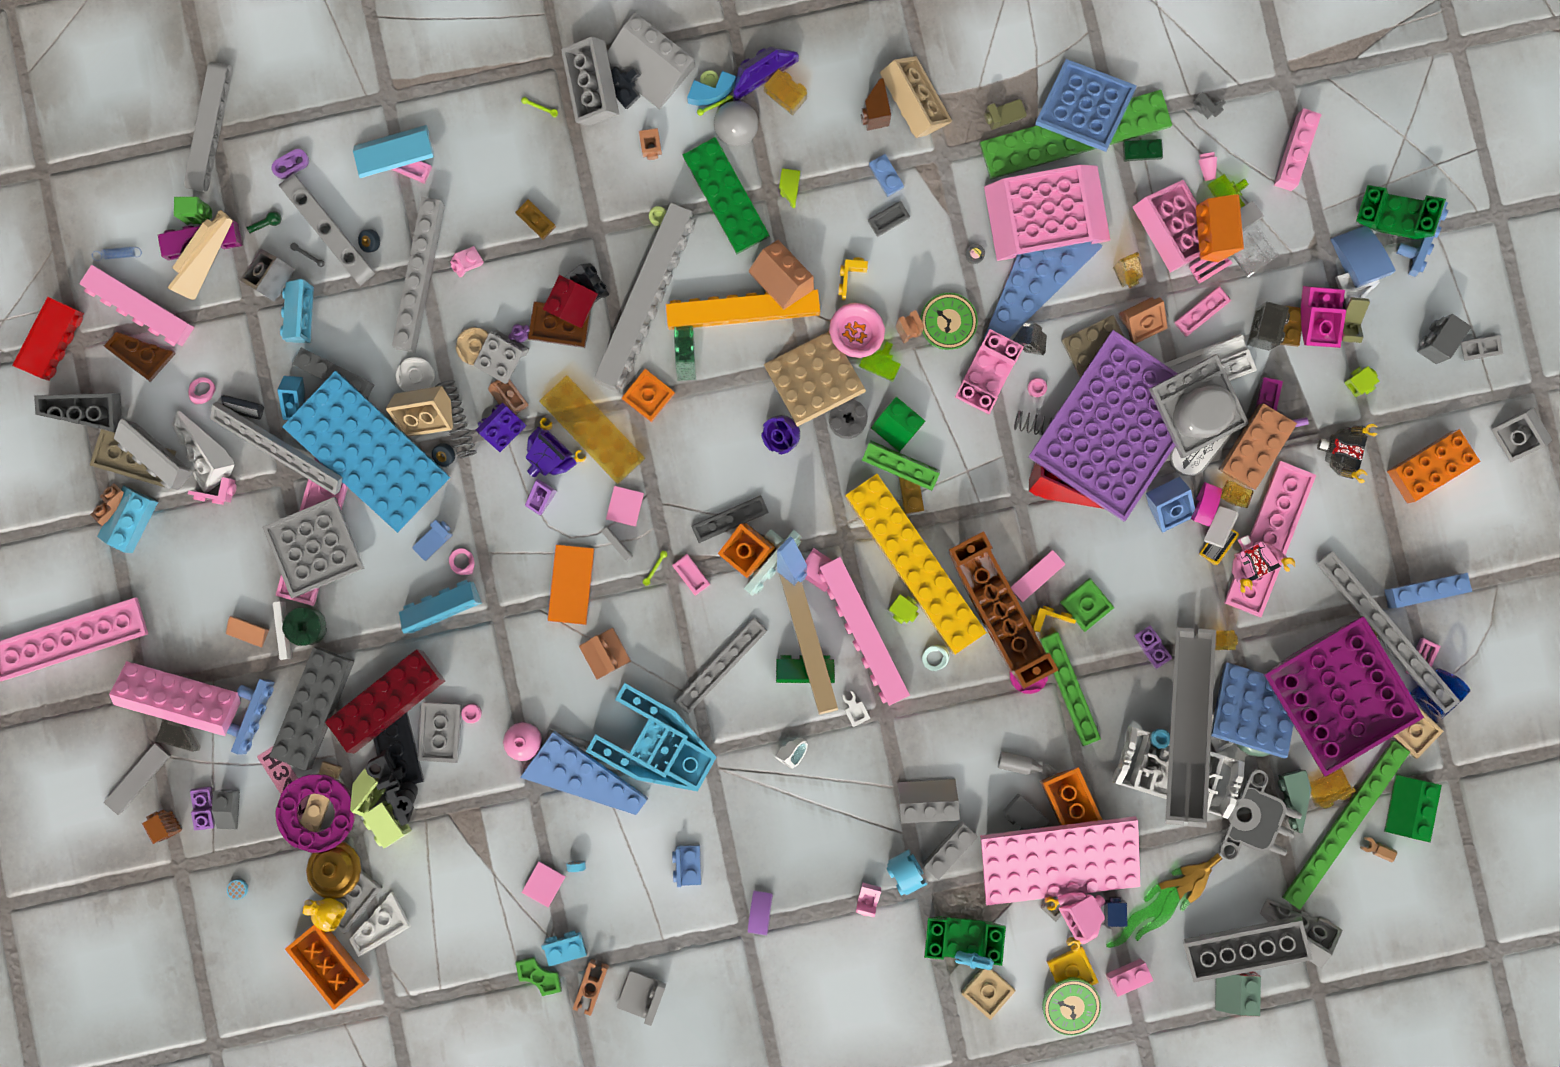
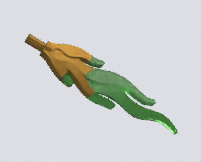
M1217 853L1207 862L1203 861L1199 864L1185 865L1171 872L1173 876H1183L1164 880L1156 884L1143 900L1148 902L1160 892L1157 898L1146 908L1132 914L1127 921V927L1124 928L1120 937L1106 944V947L1111 948L1123 944L1140 923L1151 917H1154V920L1138 930L1135 940L1139 941L1144 934L1161 927L1172 917L1184 894L1191 891L1180 906V910L1183 912L1187 906L1201 896L1206 887L1208 877L1212 872L1211 868L1219 863L1222 857Z

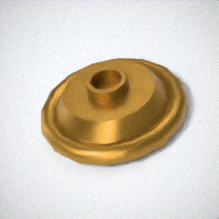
M341 842L336 847L324 852L312 853L306 868L307 881L312 890L323 898L337 899L344 897L355 888L361 874L360 858L355 849L346 842Z

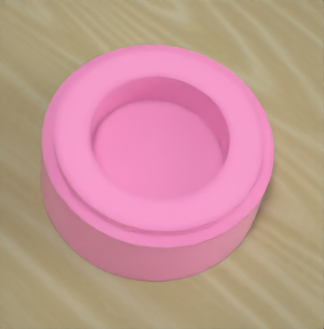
M1041 378L1032 379L1027 386L1028 393L1035 398L1043 396L1047 391L1046 382Z
M476 704L466 705L461 712L462 719L467 723L477 722L482 715L480 707Z

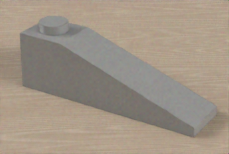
M1269 899L1265 901L1260 912L1268 922L1301 916L1313 960L1309 961L1320 968L1332 956L1343 931L1321 917L1315 919L1308 916L1306 912L1301 911V913L1292 911L1289 906Z

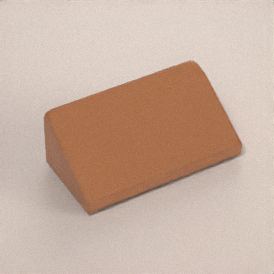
M496 380L488 388L498 404L504 403L515 415L528 406V403L510 380L507 384Z
M235 616L229 617L226 630L227 635L261 648L269 632L267 628Z

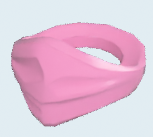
M205 377L194 380L189 386L188 395L190 400L194 404L208 402L215 392V385L210 379ZM201 382L208 383L210 390L206 394L201 396L195 395L194 391L197 384Z
M459 548L453 551L449 557L450 567L456 574L469 575L473 573L475 564L471 552ZM458 554H466L469 558V565L465 569L458 568L454 564V559Z

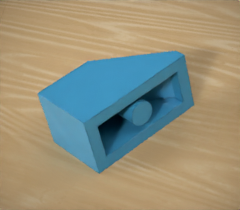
M283 376L277 390L283 420H289L304 404L305 388L303 377Z

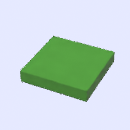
M1091 578L1087 579L1060 601L1066 611L1073 615L1072 618L1076 620V623L1084 632L1114 609V606Z

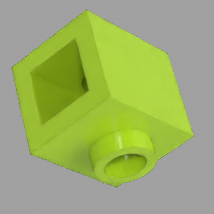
M1367 366L1365 368H1356L1350 373L1352 376L1344 383L1352 394L1358 397L1364 393L1367 395L1375 390V385L1380 380L1377 378L1376 371Z
M901 594L897 596L888 611L894 614L892 618L900 624L903 622L907 624L909 621L913 622L919 614L916 612L918 610L917 602L911 597L907 596L905 598Z

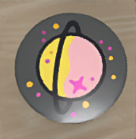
M979 244L970 245L966 250V259L972 264L980 263L985 257L984 248Z

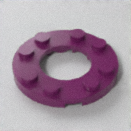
M309 774L294 780L281 793L275 811L276 823L281 835L293 847L310 853L324 852L336 847L349 835L354 825L355 813H352L350 810L351 793L339 780L325 774ZM320 794L329 798L332 802L335 816L332 824L326 830L319 832L309 831L299 822L297 815L298 806L306 796Z

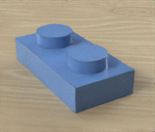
M886 154L869 163V167L887 197L904 188L902 181Z

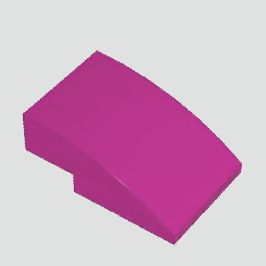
M1303 286L1301 328L1304 345L1341 348L1346 310L1342 309L1345 290Z

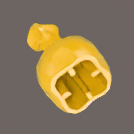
M324 898L318 901L308 899L304 902L303 914L311 915L312 923L325 932L335 931L346 912L345 906L332 898Z

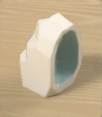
M795 738L793 741H789L779 749L775 758L791 769L796 767L806 753L807 741L803 738Z

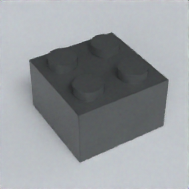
M1454 314L1446 317L1443 316L1440 320H1435L1429 328L1431 331L1428 336L1422 338L1417 352L1435 364L1451 359L1472 326Z

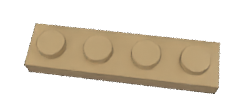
M323 761L318 774H325L338 780L343 767ZM320 794L310 795L300 821L304 828L309 831L319 832L330 803L329 798Z

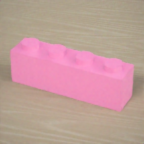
M1303 108L1296 115L1274 186L1292 191L1299 185L1321 118L1320 113Z

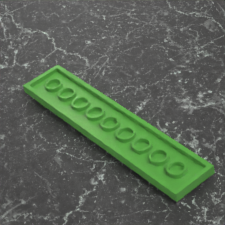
M1162 90L1131 99L1110 145L1172 126ZM1033 126L980 142L990 180L1097 149L1040 126Z

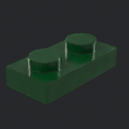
M1162 139L1124 141V162L1161 160L1163 158Z

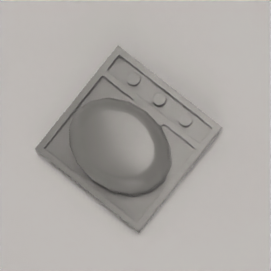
M1213 355L1149 388L1181 458H1185L1249 424L1218 355Z

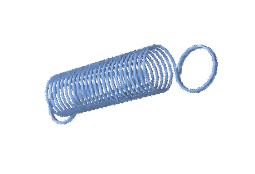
M133 247L102 250L104 251L103 258L107 254L106 258L108 259L136 256L134 255L135 250L132 252Z

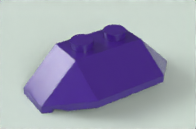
M769 47L768 49L763 48L758 51L754 58L744 60L738 68L733 92L734 100H740L799 62V54L795 51Z

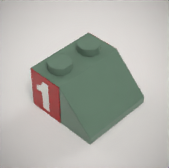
M1252 971L1216 978V1011L1240 1016H1260L1261 976Z

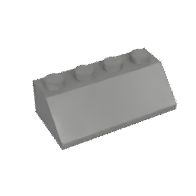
M123 418L119 421L114 439L119 442L117 446L125 452L129 451L133 455L132 459L141 465L143 463L147 467L146 471L154 477L158 476L162 480L160 483L169 490L171 488L179 490L193 472L137 423Z

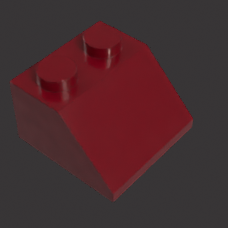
M559 275L543 310L582 328L598 294Z

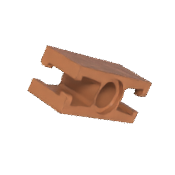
M916 310L912 311L905 318L904 316L898 318L895 326L903 343L908 342L912 337L921 336L924 325Z
M593 959L588 964L573 1006V1010L578 1011L583 1005L579 1003L582 996L591 998L590 1007L587 1010L585 1009L584 1014L589 1016L592 1015L609 965L602 963L601 971L603 972L600 978L591 976L592 968L596 967V960ZM593 983L596 990H587L586 984Z

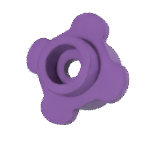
M515 324L508 337L510 340L515 339L518 343L524 342L528 338L530 328L528 325L520 326Z

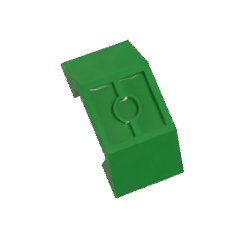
M1367 185L1356 222L1374 231L1412 239L1435 236L1446 199L1426 195L1425 200L1388 194L1387 188Z
M947 916L929 917L927 921L924 958L944 960V957L955 958L957 951H962L969 954L977 953L979 956L991 958L994 965L1002 966L1006 926L985 920Z

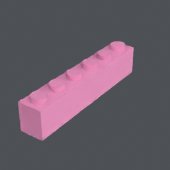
M93 265L90 266L79 283L85 287L84 292L93 297L98 295L101 297L100 301L109 307L111 305L116 306L118 313L125 317L129 314L134 317L132 319L133 322L140 326L147 325L149 332L156 336H159V334L165 336L164 341L173 346L175 344L183 346L195 328Z

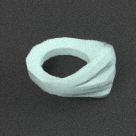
M942 645L928 647L922 656L924 666L931 671L944 668L949 661V651ZM939 650L943 654L942 662L937 666H931L927 662V655L932 651Z

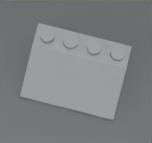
M636 12L623 26L607 52L611 70L614 67H618L622 73H628L632 68L639 71L641 76L634 82L636 84L635 90L659 110L695 67L694 59Z

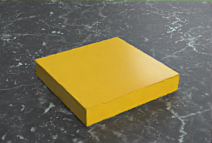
M1082 945L1076 952L1070 950L1046 961L1056 983L1068 979V977L1084 979L1091 985L1099 983Z

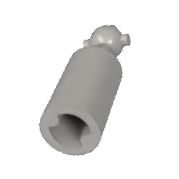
M1001 751L999 756V769L1026 775L1042 772L1043 775L1050 776L1057 773L1051 765L1046 764L1042 766L1030 757Z

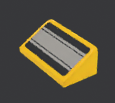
M1232 529L1223 548L1206 543L1199 555L1213 565H1218L1240 534Z

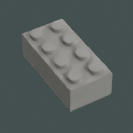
M591 36L561 49L576 123L591 126L619 115L605 41Z

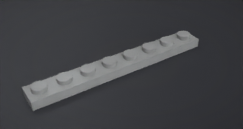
M215 402L212 404L210 416L212 421L332 494L336 495L340 492L343 477L221 403Z

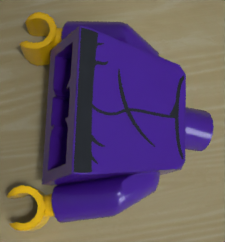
M546 418L541 419V426L531 433L527 441L528 453L526 459L532 464L527 472L532 477H537L539 473L544 476L566 473L577 465L576 462H584L586 456L583 459L577 457V454L581 453L582 450H578L575 453V457H571L573 454L548 431L553 427L552 422L548 426L543 425L547 420Z

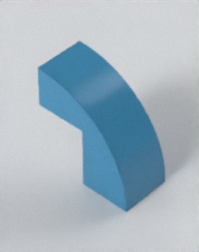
M722 71L716 88L694 80L687 97L688 104L708 106L723 100L734 89L736 76Z

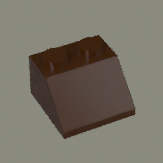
M884 78L878 80L865 100L864 108H862L861 121L862 125H866L867 131L888 127L890 124L891 110Z

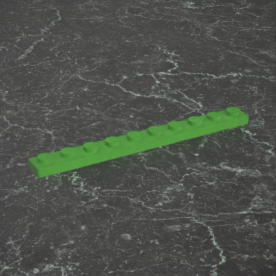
M1392 740L1282 896L1283 899L1299 910L1303 907L1410 754V751L1396 741Z

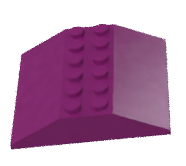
M1364 616L1320 637L1293 653L1264 674L1325 777L1424 718Z

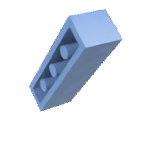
M1459 573L1389 588L1384 591L1388 608H1399L1472 592L1468 573Z

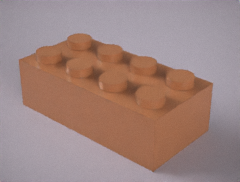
M1265 404L1257 406L1248 421L1249 424L1244 427L1218 469L1253 490L1257 489L1297 425L1296 422Z

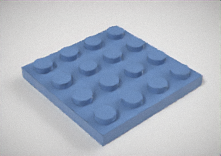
M1066 59L1035 125L1107 152L1137 85Z
M1226 662L1223 667L1211 736L1281 758H1287L1293 723L1263 673Z

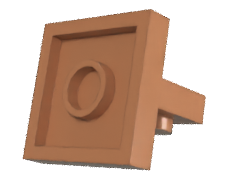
M1151 297L1118 313L1119 319L1129 331L1130 341L1133 344L1139 343L1168 328L1164 301L1160 297L1155 300Z
M614 628L590 638L589 641L579 645L597 680L631 662Z

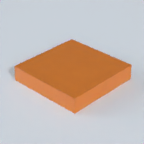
M644 369L621 399L652 423L675 392L648 370Z

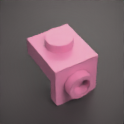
M473 246L455 253L450 263L453 271L459 277H462L465 272L481 266L484 261Z
M862 883L857 900L856 913L875 917L881 887Z

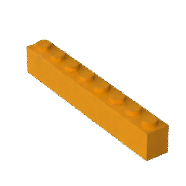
M818 289L811 291L784 310L767 292H764L765 295L747 293L744 297H738V295L734 294L728 295L727 298L719 299L718 296L708 297V300L700 301V298L689 299V302L682 303L681 300H672L670 304H666L668 329L675 330L820 316Z

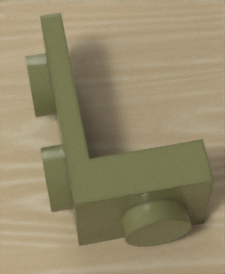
M1021 99L996 107L995 103L987 106L984 113L986 123L990 125L991 130L1027 116Z
M1350 298L1346 307L1342 341L1362 343L1364 336L1361 323L1370 304L1369 299Z

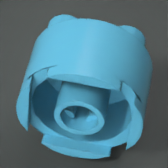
M909 849L888 860V867L886 868L890 877H895L897 881L896 887L901 896L903 894L909 895L928 884L926 879L923 880L921 875L924 873L913 854L910 855L911 851Z

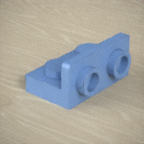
M700 845L677 846L676 851H672L673 863H676V871H673V882H677V887L701 885Z

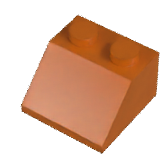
M742 523L721 548L718 555L748 578L766 561L776 547L750 525Z

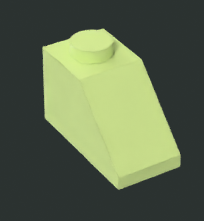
M365 768L352 784L350 810L352 813L360 816L369 812L386 791V788L377 789L379 778L369 776Z

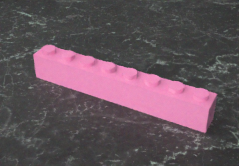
M841 557L819 567L820 572H818L822 583L826 581L829 587L826 591L831 600L835 599L838 605L835 609L839 617H844L846 621L844 627L847 633L853 634L855 638L852 641L857 652L861 650L864 656L861 658L862 663L866 669L870 668L872 672L870 678L874 686H879L881 692L878 694L882 702H887L890 706L910 696Z

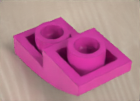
M1204 482L1196 498L1199 503L1191 517L1193 521L1210 527L1220 502L1222 488Z

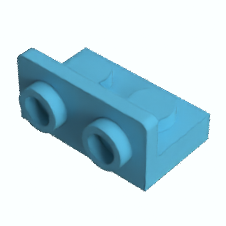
M570 931L565 933L564 937L558 939L556 936L545 939L546 942L541 946L542 950L545 951L549 966L587 956L581 932Z

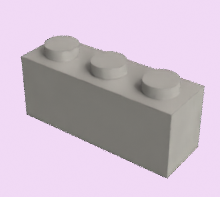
M961 821L922 863L923 866L939 880L978 836Z

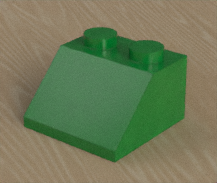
M896 396L872 425L871 429L900 453L926 421Z

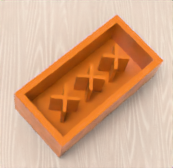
M1458 429L1449 432L1389 469L1387 473L1408 504L1420 500L1481 461L1461 430Z
M313 925L285 948L333 1010L370 980L331 931L325 932Z

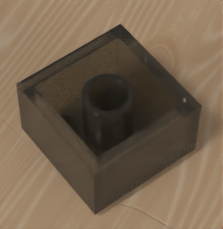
M1265 302L1256 308L1247 345L1269 351L1283 343L1285 338L1284 326L1287 325L1290 318L1288 313L1289 307Z

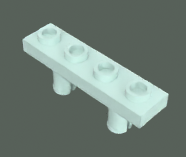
M769 530L764 538L778 549L790 536L798 547L802 537L793 530L786 539H783L773 530ZM777 549L762 568H758L750 575L752 579L744 589L752 596L755 593L758 594L763 589V583L767 578L771 579L775 575Z

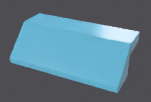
M427 125L354 145L353 148L360 178L434 157Z

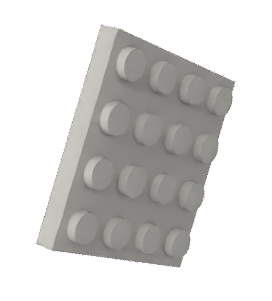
M336 497L262 527L291 598L365 569Z

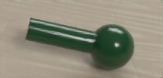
M270 211L266 218L247 226L246 229L251 234L268 225L277 226L281 223L282 217L279 212Z

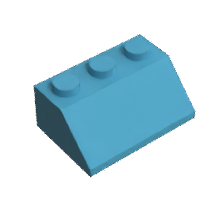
M303 279L286 282L285 288L282 291L285 301L284 307L281 309L283 325L280 327V335L286 342L311 343L314 287Z
M123 485L121 490L124 493L121 502L111 518L102 526L97 537L124 553H133L158 502Z

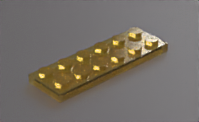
M567 375L539 401L617 484L623 481L646 459Z

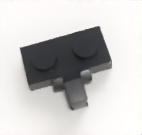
M614 67L611 70L616 98L625 109H628L641 97L634 88L636 86L634 82L641 74L634 68L628 73H622L618 67Z

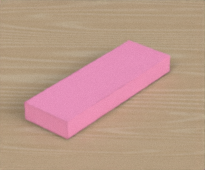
M1219 286L1174 323L1187 337L1227 305L1231 299Z
M1053 550L1050 551L1011 586L1013 593L1021 602H1024L1058 572L1065 563Z

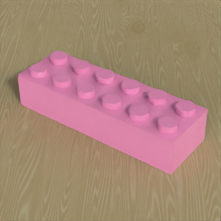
M126 661L109 694L113 704L116 706L223 736L226 735L241 704L238 692Z

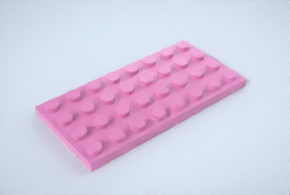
M1136 816L980 835L986 905L1058 897L1073 892L1092 893L1140 887L1138 819Z

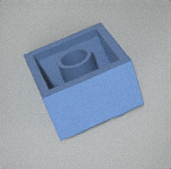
M1181 477L1175 478L1145 493L1148 506L1162 533L1190 520L1195 511L1191 489Z

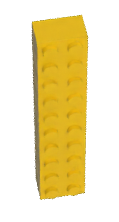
M875 474L845 495L846 500L952 654H957L987 633L878 474Z

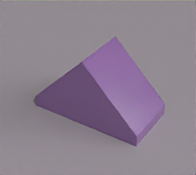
M537 479L525 506L541 516L557 491Z

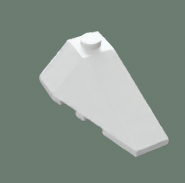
M177 411L172 425L180 444L186 447L188 462L192 461L196 470L193 472L196 481L203 492L207 493L221 483L222 477L228 478L231 475L235 465L234 461L223 447L181 411Z

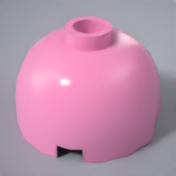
M516 723L508 728L504 734V750L514 760H530L541 749V733L537 727L530 723Z

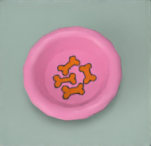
M850 303L843 305L834 313L830 321L829 333L832 342L839 351L850 357L862 358L872 355L880 348L884 341L885 327L882 318L875 309L866 304Z

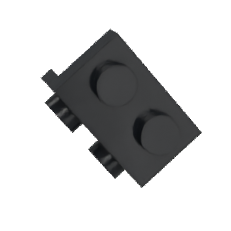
M591 263L580 264L565 276L567 279L597 293L598 296L595 302L609 296L606 285L601 281L596 268Z

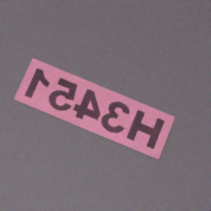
M272 746L257 756V758L281 794L298 777L289 764L269 757ZM309 795L302 799L298 806L297 815L299 820L302 819L310 797Z

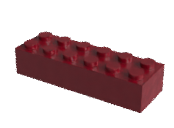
M416 649L325 721V723L345 751L355 754L442 685L445 679L424 651Z

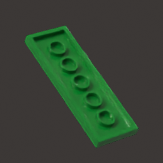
M716 137L682 154L736 255L770 237Z

